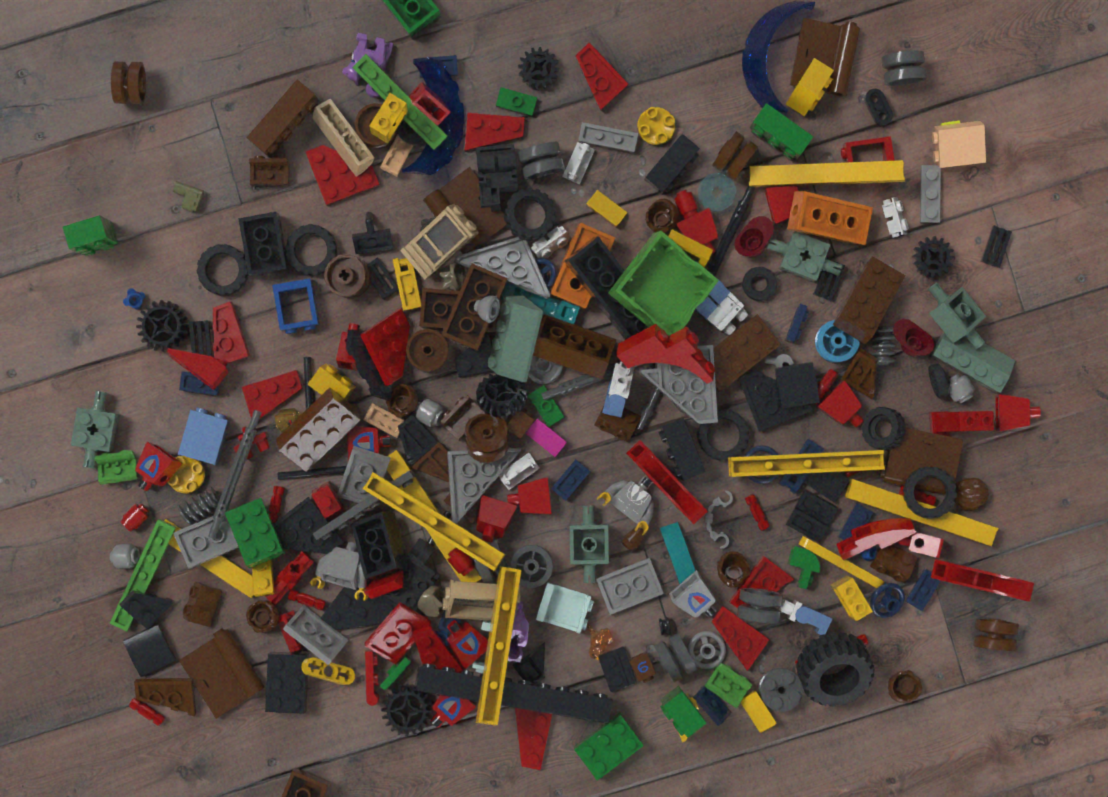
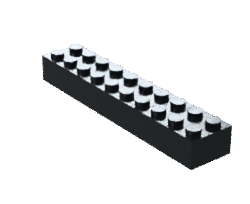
M599 236L593 237L564 260L624 340L649 328L608 293L625 270ZM655 363L644 364L647 369L656 368ZM674 403L680 412L685 413Z
M425 663L423 667H418L414 691L479 702L483 673L479 677L474 676L472 671L463 670L461 673H456L454 668L442 667V670L435 669L436 665ZM505 677L501 706L609 723L612 699H607L608 695L594 693L593 696H590L588 691L575 690L572 693L569 692L570 688L556 687L555 690L550 689L551 685L542 683L537 684V686H531L532 682L518 680V683H514L512 678Z

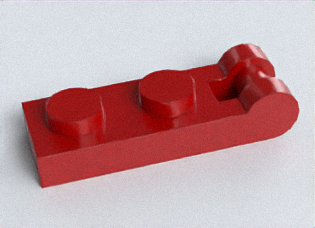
M366 650V701L370 706H374L380 698L375 688V685H379V675L375 674V666H378V654H374L372 650Z

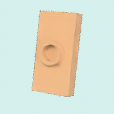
M397 134L380 168L397 177L414 145L404 142Z
M373 403L363 419L396 438L400 434L398 425L404 421Z

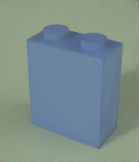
M198 407L196 411L190 410L178 455L218 465L230 420L226 419V415L215 413L214 416L207 414L208 410Z

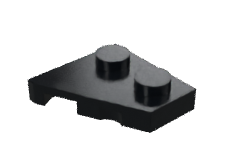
M489 334L484 336L478 351L467 348L455 358L458 377L493 371L488 367V359L492 350Z
M413 413L398 425L409 466L438 443Z
M132 590L119 605L148 630L174 602L170 598L164 599L153 594H143L142 592Z

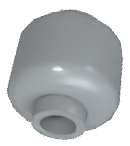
M956 374L948 379L950 382L948 384L949 395L953 401L963 403L974 396L972 393L975 391V388L968 376L963 375L960 377L959 374Z
M430 399L419 402L415 409L417 420L428 427L439 425L442 416L445 414L443 407Z
M118 544L110 553V561L117 569H132L140 559V552L133 544Z

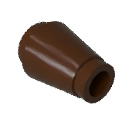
M634 527L623 536L621 543L633 552L635 549H638L647 532L642 535L644 530L639 527L635 531Z

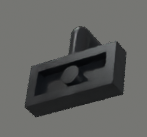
M367 212L365 215L367 232L352 234L355 255L393 249L390 228L375 231L373 213Z

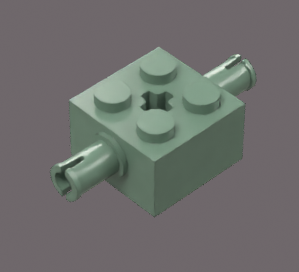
M796 231L791 234L790 240L787 243L771 237L766 248L782 254L783 258L778 269L811 282L817 281L822 270L839 276L840 269H842V264L830 261L826 257L830 244ZM804 252L807 253L806 256L809 257V259H806L805 261H803L802 256H800V254H803Z
M938 282L927 289L938 301V306L929 314L953 343L966 336L975 349L981 347L985 340L977 333L975 326L986 315L965 289L961 287L953 294L947 295Z
M95 391L93 408L77 407L71 446L83 447L86 450L82 467L95 469V456L99 450L114 452L120 414L104 410L108 394L106 392ZM96 427L99 429V431L94 433V431H92V428Z
M589 505V514L588 506H582L583 523L581 525H569L570 564H582L584 568L583 583H589V575L590 583H596L595 565L609 564L608 524L594 523V505ZM587 539H591V542L594 543V546H591V549H587V546H583V543H586Z

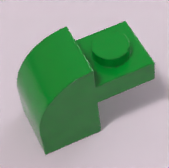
M792 545L787 564L802 568L797 587L807 590V586H811L813 581L811 572L819 573L820 564L817 557L811 551Z

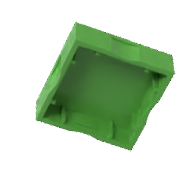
M658 231L652 234L608 293L647 327L657 324L661 329L665 330L667 336H670L686 326L694 310L706 299L719 280L701 264L688 257L682 248L665 233Z

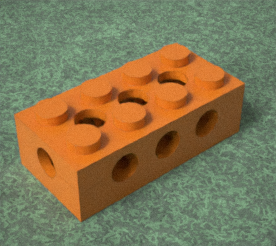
M795 191L787 230L853 245H866L873 207L806 191Z
M579 223L558 270L555 283L550 289V295L579 306L581 309H586L591 295L564 260L593 237L599 236L610 251L615 237ZM571 279L578 280L579 287L577 289H573L570 286Z

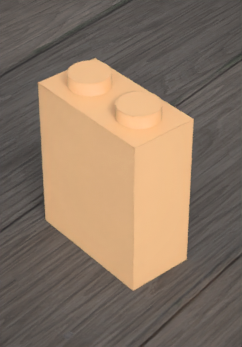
M981 121L934 126L935 132H932V141L935 144L936 151H933V160L940 168L986 162L985 126Z

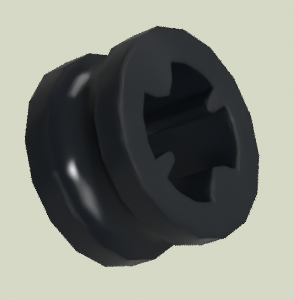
M666 617L665 620L659 618L661 636L664 633L671 634L669 618Z

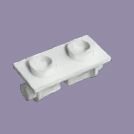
M577 142L562 177L580 184L595 149L591 148L588 144Z
M893 197L892 202L890 199L884 200L882 207L885 218L893 217V220L887 221L889 234L892 235V238L899 237V232H901V235H907L909 227L907 220L903 219L902 211H904L901 200H898L897 197Z
M557 226L547 234L550 238L549 241L543 236L533 243L531 249L538 258L546 259L558 248L564 247L571 238L563 226Z
M527 453L506 468L499 477L507 489L510 490L540 467L530 453Z

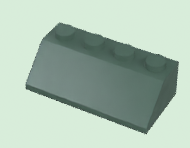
M504 296L500 307L499 320L496 324L495 337L492 342L491 355L488 359V367L497 375L527 382L543 311L525 296Z
M944 331L930 354L931 358L962 375L968 376L970 380L995 394L1002 392L1015 363L1014 359L985 343L978 349H975L966 336L953 343Z

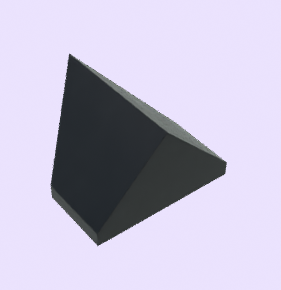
M545 642L522 656L520 663L513 662L515 670L523 680L532 682L531 686L545 678Z

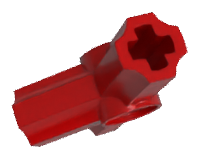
M301 551L276 577L277 579L274 581L275 594L265 595V597L276 605L289 590L291 591L302 579L301 576L315 561L307 553Z

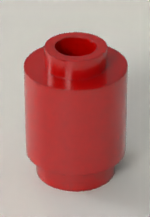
M683 190L676 194L677 197L674 198V201L684 220L698 213V206L692 192Z
M135 503L122 516L123 519L120 522L130 532L134 529L137 530L149 517L147 514L149 510L142 503L139 505Z
M455 547L448 553L449 558L447 560L458 574L461 573L465 576L475 568L474 561L470 556Z

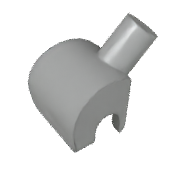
M780 354L777 358L766 356L765 361L767 364L776 365L777 368L783 367L782 364L784 362H787L789 365L794 364L788 354Z

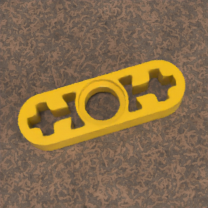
M306 658L301 665L304 674L340 685H349L355 679L353 669L332 662L327 665L318 658ZM312 663L313 666L319 667V670H311L308 665ZM327 666L332 668V675L330 677L326 676L324 672ZM338 673H346L348 679L337 675Z

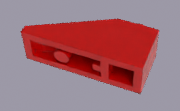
M170 348L167 350L171 359L212 390H215L228 374L227 364L220 358L216 360L208 355Z

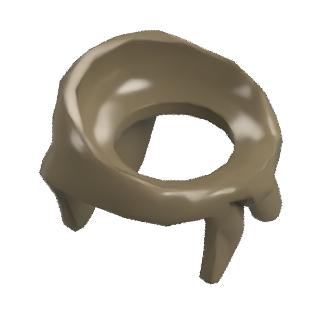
M451 263L448 268L439 273L444 279L443 289L460 291L465 280V273L460 264Z
M439 586L429 587L421 595L418 601V609L426 616L438 617L440 615L439 609L443 607V599L440 596L445 598V592L440 590Z

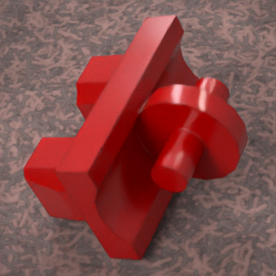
M246 426L242 428L243 434L245 432ZM267 432L256 435L252 442V446L256 444L260 452L270 448ZM243 434L237 436L239 441L242 440ZM240 444L233 447L236 453ZM251 448L246 460L254 456Z

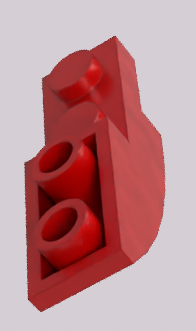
M911 518L879 520L852 529V537L837 543L841 558L846 560L879 544L881 549L891 546L893 543L916 533Z

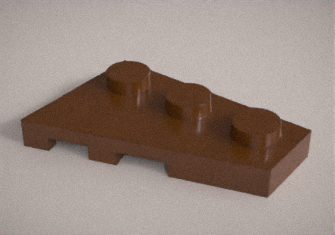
M193 678L136 679L134 681L136 700L156 706L170 707L171 710L177 712L178 710L184 711L188 715L195 717L196 706Z

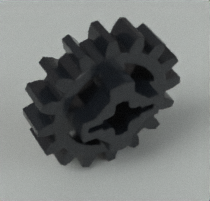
M539 47L538 51L531 48L530 54L525 51L526 58L520 57V61L523 64L518 65V68L523 70L519 72V76H524L522 82L528 81V87L534 84L537 90L539 85H542L544 89L546 88V83L552 85L551 79H557L555 72H559V68L555 67L559 64L558 60L553 61L555 54L549 55V49L542 52L541 47ZM536 56H542V57H544V58H543V59H536L535 57H536ZM529 62L531 69L526 72V65ZM549 64L552 67L550 75L546 71ZM535 65H542V71H535ZM538 77L542 78L543 80H534V78Z
M933 236L930 241L926 237L925 243L922 241L918 242L920 248L915 247L913 249L917 252V254L912 255V258L916 259L913 265L919 266L916 270L917 272L924 271V277L928 273L930 278H934L935 273L938 277H941L942 272L945 274L949 272L946 267L953 266L950 260L955 259V257L950 256V253L954 250L947 248L950 245L949 242L943 244L944 238H940L937 241L936 236ZM928 245H937L939 248L934 249ZM921 253L924 254V261H923V262H922V260H921ZM935 253V260L931 261V255ZM943 253H945V262L942 260ZM928 266H935V267L938 268V269L932 270V269H928L927 267H928Z

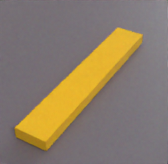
M165 519V522L176 527L175 532L181 530L180 527ZM173 534L169 545L180 551ZM220 555L200 564L248 597L252 598L254 596L253 575L226 557Z

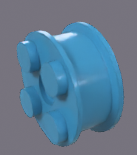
M832 320L825 323L818 330L815 337V346L822 358L829 362L838 363L854 356L860 341L832 325L835 321ZM835 338L840 340V344L835 343Z

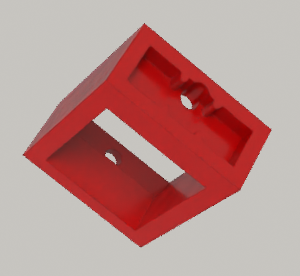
M891 136L846 142L843 148H841L842 160L845 159V163L853 162L851 148L881 144L883 161H895Z
M993 411L935 413L936 432L994 430Z

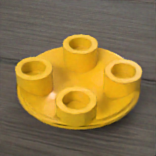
M650 107L638 119L637 129L639 135L649 144H664L672 138L675 132V118L663 108Z
M186 456L176 457L183 464L167 483L179 493L187 494L196 491L201 487L205 478V470L199 460Z

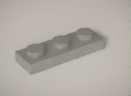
M582 122L578 142L634 153L638 133Z
M938 165L920 166V223H940L941 168Z

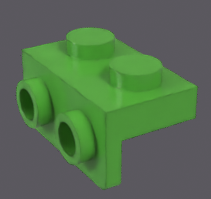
M122 450L118 453H103L95 456V461L98 464V482L100 485L138 479V473L135 471L137 457L133 451Z
M720 663L713 670L704 687L737 708L746 692L752 687V684L746 677L735 673L730 666Z

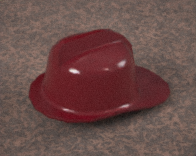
M765 216L753 218L735 239V250L740 255L748 257L762 254L766 249L767 242L773 235V222Z
M903 318L894 324V335L901 344L904 353L916 357L928 355L933 351L934 341L931 335L914 322Z

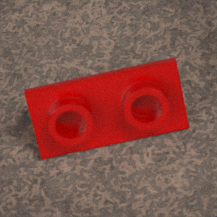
M294 610L280 615L278 620L290 653L305 647L283 630L285 625L295 615Z

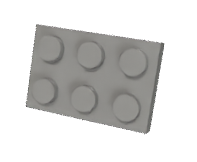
M353 446L337 497L360 503L371 496L370 493L362 488L369 480L372 472L384 478L390 457Z
M213 516L173 533L188 569L239 548L226 516L224 522H221L215 539L208 537L214 521Z
M650 558L596 578L610 615L664 594Z
M305 605L299 609L283 628L284 631L327 665L332 662L349 641Z

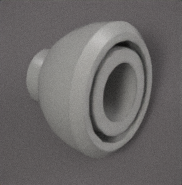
M487 296L475 302L474 310L478 312L482 320L491 323L497 318L500 309L498 297Z

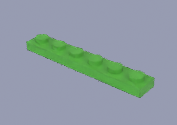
M367 54L352 67L384 100L391 93L407 103L408 112L403 119L433 150L448 137L439 126L411 103L410 97Z
M161 519L157 520L119 604L132 590L146 594L176 530L175 526ZM118 604L110 624L127 632L134 618Z

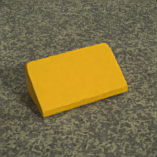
M598 190L586 203L587 207L615 228H617L628 213Z
M756 690L743 697L740 703L760 733L777 724Z

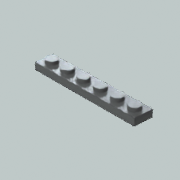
M409 470L391 483L397 487L403 486V488H406L413 483L412 479L416 475L412 470ZM373 495L369 496L314 532L315 539L319 540L322 538L323 541L333 535V530L336 528L341 530L348 526L350 519L353 517L355 520L365 514V509L368 507L373 509L380 505L381 501Z

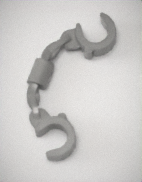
M726 490L725 493L729 495V501L724 503L717 497L713 500V504L709 506L708 513L705 516L706 528L710 532V537L713 541H716L720 536L726 540L725 544L720 546V549L728 546L729 538L724 532L718 534L712 531L710 523H713V514L711 512L714 506L722 505L726 507L731 504L733 496Z

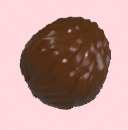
M665 198L656 200L646 212V224L653 232L662 231L663 233H668L675 227L679 212L672 201Z
M400 384L394 387L392 399L386 400L389 412L395 414L398 418L412 414L418 404V396L415 389L407 384Z
M966 478L956 484L957 497L954 502L963 510L971 511L978 509L987 501L989 489L979 478Z
M726 552L718 561V576L730 588L742 586L745 579L750 575L749 563L739 552Z
M259 600L251 604L246 612L247 624L253 627L256 633H265L274 629L279 620L276 605L267 600Z
M910 670L895 673L888 681L889 695L898 703H911L922 693L920 678L915 676Z

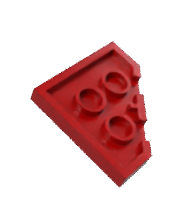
M321 145L306 151L326 206L380 185L374 168L371 165L356 177L336 150Z
M402 308L395 310L360 334L385 386L391 385L403 376L410 324Z

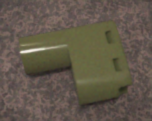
M176 181L173 192L185 196L182 208L191 212H198L204 190Z

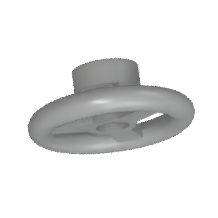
M703 631L697 633L690 640L688 652L697 667L713 669L724 660L726 645L718 634L711 631ZM707 637H711L719 643L720 651L708 643ZM701 638L702 646L700 647V653L695 657L694 645ZM706 647L711 649L709 654L704 653ZM714 655L718 656V659L713 663L705 664L700 662L703 658L711 659Z

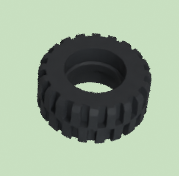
M830 632L829 635L823 634L818 639L811 640L810 644L802 649L803 653H800L798 656L796 669L804 692L812 701L819 702L820 705L824 706L829 704L831 707H836L838 704L841 706L847 705V702L856 701L858 696L862 697L865 694V690H868L875 675V668L866 646L856 636L852 634L847 635L845 632H840L839 634ZM848 664L838 673L823 674L832 666Z

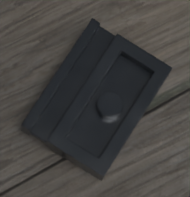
M839 472L809 473L803 483L835 503L850 479Z
M624 646L597 655L610 692L637 683Z

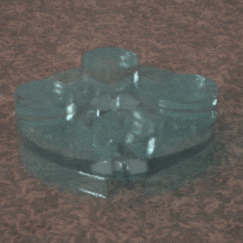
M722 173L709 174L701 181L698 187V199L705 209L710 208V211L714 212L723 211L732 205L736 197L735 184ZM714 187L722 190V194H719V197L712 195L711 192L714 191Z

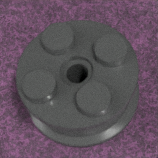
M526 545L515 552L511 559L510 568L521 570L519 583L521 586L536 588L548 581L552 574L553 563L549 553L544 548L537 545ZM529 563H533L535 565V568L533 570H530L528 568Z
M774 668L762 677L759 684V694L762 701L769 708L785 712L799 704L803 695V687L799 677L792 671L785 668ZM783 686V692L779 693L778 688Z

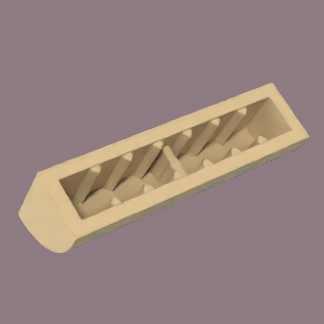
M331 99L316 106L312 117L357 177L372 164L374 156Z

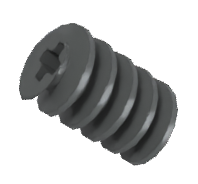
M878 326L879 329L874 333L878 337L872 339L873 342L877 343V345L872 346V349L877 352L871 355L877 358V365L890 366L889 363L895 362L890 356L896 354V352L891 350V348L896 347V344L892 343L891 340H895L896 337L892 335L894 332L893 327Z
M212 487V493L204 490L205 497L197 494V501L193 497L190 498L191 504L184 501V508L179 504L177 505L179 513L190 525L194 524V519L200 521L201 516L206 518L208 512L210 514L215 512L214 508H217L220 499Z

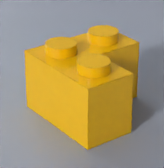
M814 58L785 105L803 116L807 114L808 110L812 112L818 103L817 101H820L825 93L822 90L823 87L827 89L833 80L830 76L834 70Z

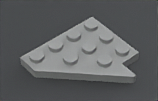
M713 345L698 346L707 361L714 365ZM655 363L656 368L640 369V373L697 424L718 422L715 372L713 381L706 384L696 374L676 365Z

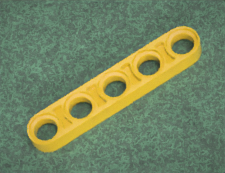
M802 536L798 545L875 588L885 583V581L853 563L843 560L837 554Z

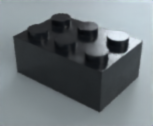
M270 212L238 218L248 275L255 277L288 271L289 266L279 213Z
M684 418L661 426V431L658 433L662 443H667L668 449H666L669 460H674L676 466L673 467L676 477L686 480L706 472Z
M380 512L351 524L365 579H379L409 568L395 512Z
M268 653L265 712L304 714L307 711L308 675L303 673L301 665L306 658H309V653Z

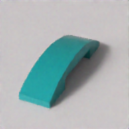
M507 283L501 299L503 300L504 296H525L543 311L542 315L545 314L571 324L575 323L580 309L579 306L552 297L547 299L537 294H531Z
M675 522L661 527L660 531L680 585L695 572V568L679 524Z

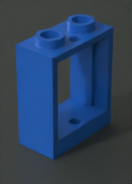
M312 279L272 285L280 331H285V334L296 333L297 329L300 328L308 331L316 329L315 326L320 325ZM307 289L312 320L285 325L280 293Z

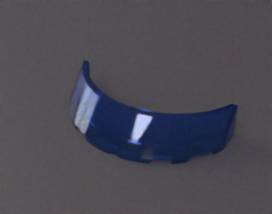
M793 1L773 8L757 21L746 39L745 49L742 53V71L749 92L761 108L767 103L784 116L788 112V109L774 94L769 83L766 69L767 51L778 27L793 13L803 8L812 10L815 6L814 1Z
M424 57L413 59V64L421 73L426 85L442 99L450 110V114L438 125L448 137L435 150L426 144L421 155L412 164L403 168L402 173L433 175L451 162L455 149L460 146L463 136L464 106L459 99L458 91L460 89L456 81H453L446 70L447 66L442 61ZM436 106L434 107L433 112L438 110Z

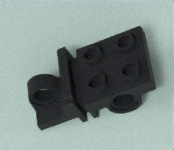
M514 144L476 147L481 208L491 207V212L501 211L499 193L518 191Z
M419 538L406 556L409 561V568L403 570V588L384 594V596L397 605L401 602L416 611L418 601L423 592L435 584L431 579L433 578L437 581L440 574L425 565L435 548Z

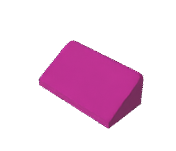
M536 419L525 433L554 457L557 456L567 443L539 419Z

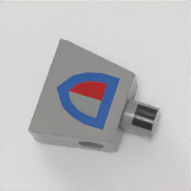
M697 570L669 593L672 602L695 618L702 613L707 617H711L716 612V608L712 605L716 599Z

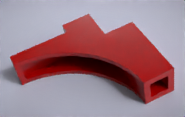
M654 324L618 343L617 357L627 368L645 363H665L691 371L706 384L714 379V365L703 356L702 351L698 348L699 339L697 335L691 332L688 327L667 336L665 330Z
M641 440L626 452L667 499L693 524L708 512Z
M937 559L934 561L931 574L933 579L1028 602L1031 600L1034 587L1033 582Z

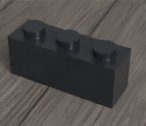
M681 134L644 180L659 193L663 194L664 191L668 193L675 185L673 183L674 179L677 176L681 178L687 171L685 166L689 162L693 164L699 157L697 152L700 148L684 134Z

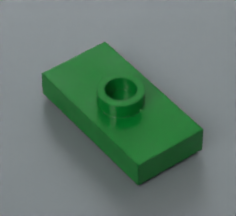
M501 87L496 107L533 116L537 97Z
M543 385L530 393L528 397L547 426L550 427L564 418V415L552 397L543 400L541 393L547 391Z
M406 656L398 666L393 664L387 671L389 676L381 683L380 687L387 690L412 662L411 659Z

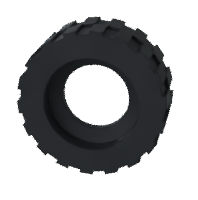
M876 407V409H872L866 414L862 422L861 430L865 442L876 449L892 450L900 445L906 434L904 417L901 416L900 412L891 408ZM883 419H887L892 426L889 436L885 438L879 437L876 433V426Z

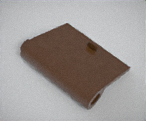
M803 18L790 85H798L815 58L834 70L830 76L833 80L827 89L823 87L822 90L831 95L847 96L860 31L857 23L846 22V24L839 26Z
M468 167L442 188L433 191L423 199L435 218L447 206L455 204L464 211L463 215L476 225V230L479 234L460 250L461 254L477 250L479 245L506 226L502 210L491 212V207L481 208L479 179L471 167ZM447 216L440 222V225L455 245L464 237Z
M905 427L906 434L903 437V441L900 442L898 447L890 449L885 469L880 470L879 474L882 482L905 486L906 479L917 469L937 467L946 471L953 478L955 484L963 439ZM932 476L923 477L914 488L942 495L946 494L945 486L941 480Z
M223 628L213 633V639L179 660L188 676L193 678V684L216 719L265 688L228 629L224 631Z

